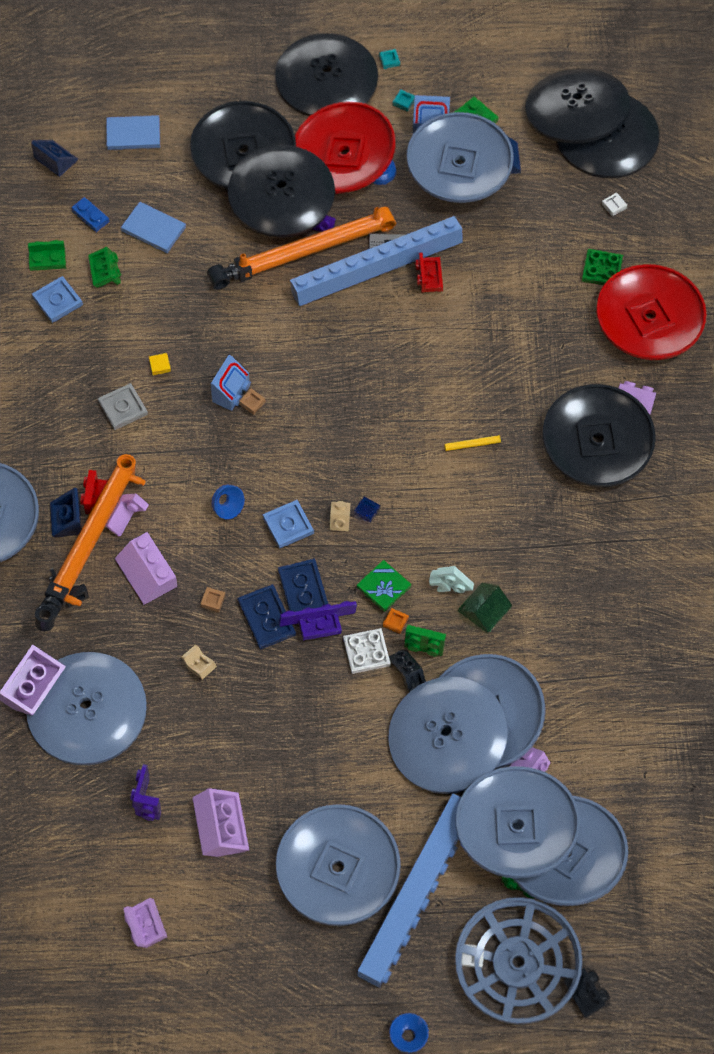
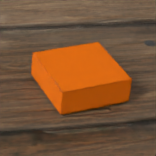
M391 608L383 623V627L401 634L409 619V615Z

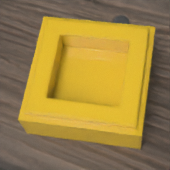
M167 353L149 356L153 375L171 372Z

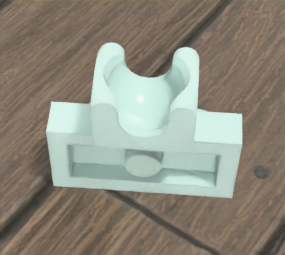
M455 566L438 568V570H433L430 574L429 584L431 586H438L437 592H447L451 588L457 593L473 590L474 583Z

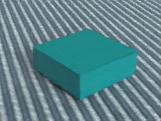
M396 49L379 52L383 69L400 66Z
M400 89L393 100V106L408 112L415 101V95Z

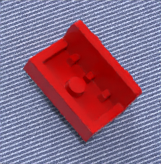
M419 253V259H415L416 270H419L417 285H421V292L443 291L440 257L423 258V253Z
M89 470L88 477H84L83 487L86 489L85 494H81V505L84 506L85 514L91 513L108 480L98 479L96 470Z

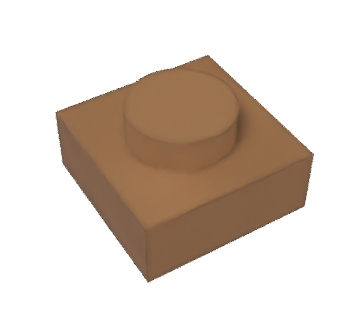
M250 389L240 399L239 405L254 415L266 401L264 397Z
M207 587L201 601V607L220 612L226 596L225 592Z

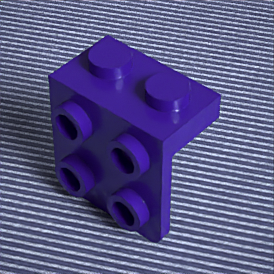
M143 764L142 769L137 771V788H133L131 793L132 807L135 809V814L142 816L145 820H160L161 807L159 798L145 796L150 777L148 766Z

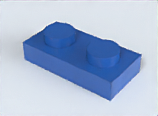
M85 197L71 207L72 212L95 232L109 223V218Z

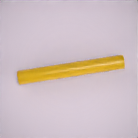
M498 435L446 443L444 448L445 451L501 443V438Z

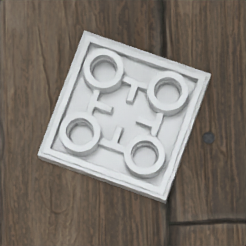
M381 628L343 636L352 674L390 666Z

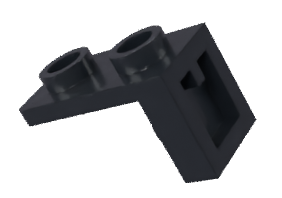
M51 568L49 569L51 576L48 579L50 582H53L57 574ZM85 584L73 586L69 593L70 596L76 597L81 601L89 598ZM66 603L68 608L73 606L72 604Z
M406 649L397 651L389 656L390 662L401 673L408 693L426 682L422 667Z

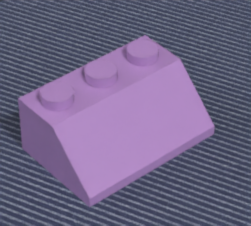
M148 532L131 540L115 558V561L143 605L177 587L175 574Z
M32 645L1 689L0 701L14 710L33 716L66 666Z
M209 788L193 797L203 855L220 857L249 850L239 793Z

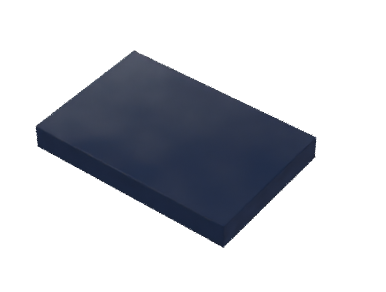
M315 558L278 567L289 611H302L305 608L314 609L328 604Z
M273 584L237 598L260 650L296 636L293 625H279L280 615L286 612Z

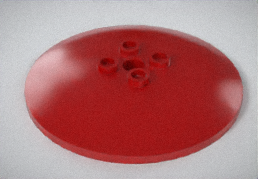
M339 102L321 108L309 116L295 134L296 147L312 152L327 165L334 179L335 193L356 191L373 183L390 165L396 148L395 133L388 118L375 107L360 102ZM343 150H349L347 154H341Z
M654 264L635 265L614 274L602 287L596 307L597 320L606 338L624 353L646 360L669 359L689 350L700 338L707 316L704 299L691 280L674 269ZM646 314H653L655 318L649 319L646 317Z

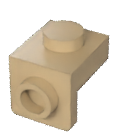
M343 501L331 502L330 530L349 531L351 503Z
M194 645L182 656L188 670L201 679H204L217 667L215 662L205 656L197 645Z

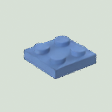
M63 276L32 293V298L52 323L83 305L82 300Z
M298 500L263 514V519L279 549L314 534V530Z

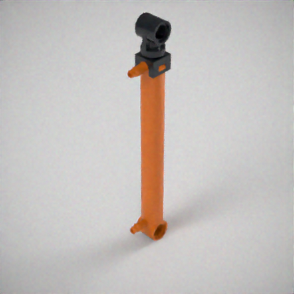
M375 207L373 214L248 258L243 253L240 257L234 258V264H228L227 268H224L221 264L210 267L207 270V275L213 288L221 290L230 284V279L233 281L239 279L240 282L252 279L253 274L377 231H390L396 226V221L388 207Z
M124 454L117 459L114 471L55 580L50 582L45 591L43 602L35 610V626L38 630L44 632L51 630L55 625V619L60 610L64 609L66 603L81 606V600L69 595L73 585L129 481L142 486L146 483L144 479L135 476L136 461L133 456Z

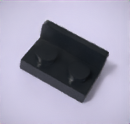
M583 968L581 970L578 986L572 995L585 1018L611 1005L609 993L605 988H601L598 982L600 980L598 974L590 968ZM572 978L564 980L568 989L572 984Z

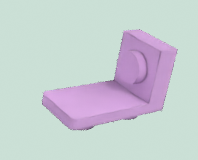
M136 493L122 495L106 527L116 536H121L133 513L146 511L149 504Z

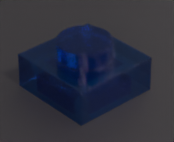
M364 496L354 510V514L371 523L380 510V505Z

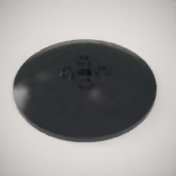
M321 33L297 40L282 53L276 65L275 80L283 100L297 112L311 116L321 108L339 102L367 104L373 97L378 85V67L372 54L356 40L339 34ZM324 69H330L331 71L328 72V73H326V72H324V71H322V70H324Z
M586 68L568 69L547 76L532 88L526 99V116L530 125L546 138L563 143H586L610 135L624 123L630 111V96L623 83L608 73Z
M630 96V111L626 120L610 135L586 143H563L558 141L556 143L560 153L567 162L581 172L600 178H620L640 171L653 159L659 145L660 133L657 121L651 111L643 103Z
M233 101L213 108L198 121L190 140L191 156L197 170L208 181L224 189H228L229 179L236 165L250 153L273 145L296 146L295 134L288 120L274 108L253 101ZM241 148H246L248 151L245 153H241L239 150Z
M273 145L250 153L236 165L228 183V199L235 216L249 229L271 237L296 236L315 228L326 218L335 198L334 179L327 165L312 152L291 145ZM283 183L286 187L278 188L277 185Z
M604 384L579 386L561 395L549 408L542 431L544 448L553 465L569 479L591 487L617 486L635 478L649 463L654 451L656 438L653 421L643 404L628 392ZM600 436L603 441L595 442L593 437Z

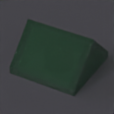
M481 583L461 605L458 612L489 634L511 609L512 604L498 585Z

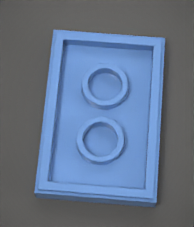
M159 116L107 118V150L160 148Z
M139 202L122 225L121 231L168 253L186 228V224Z

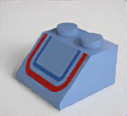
M415 95L413 134L428 120L449 113L450 97Z
M228 355L211 382L213 403L232 411L235 405H239V401L242 398L241 395L249 389L251 381H249V373L231 355Z

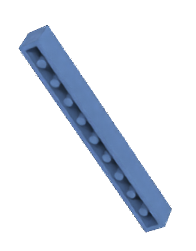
M455 216L306 273L290 280L292 295L297 304L302 306L414 262L415 259H419V253H423L424 258L463 242L462 227Z
M452 794L358 970V977L379 988L382 983L386 984L392 973L389 971L392 964L396 965L401 957L399 951L402 946H407L411 937L408 935L411 928L415 929L420 921V917H418L420 911L426 910L430 901L427 899L430 892L434 893L439 884L437 881L439 875L443 876L448 868V864H446L448 858H453L458 847L455 845L459 838L456 830V813L461 797Z

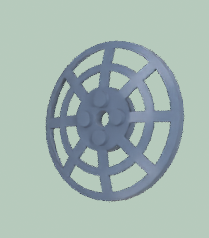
M507 898L485 906L467 922L460 935L456 949V972L464 993L480 1011L493 1019L505 1023L530 1024L554 1015L571 999L581 976V947L572 926L555 909L533 899ZM505 907H526L524 919H510L498 923L492 913ZM534 909L551 916L563 929L552 936L543 926L532 922ZM485 917L491 928L482 936L477 948L465 945V941L472 928ZM511 926H522L520 937H511L507 939L502 929ZM530 928L541 933L547 940L537 945L528 939ZM495 934L501 943L495 953L483 950L487 941ZM567 936L572 943L575 953V970L562 968V954L558 943ZM551 947L556 957V967L544 965L542 953ZM483 952V959L492 961L495 973L484 978L481 967H479V961ZM462 953L475 956V972L479 982L468 987L462 970ZM516 957L524 960L525 964L520 968L515 967L512 963ZM542 973L554 975L550 985L542 992L536 981ZM560 977L572 978L573 981L568 992L553 1007L546 997L555 989ZM500 980L509 986L507 997L505 998L496 993L490 985ZM529 987L535 996L526 1000H515L517 988ZM484 989L492 998L505 1004L503 1015L496 1014L486 1008L475 998L474 994ZM539 1002L546 1011L541 1015L530 1018H511L513 1006H529Z

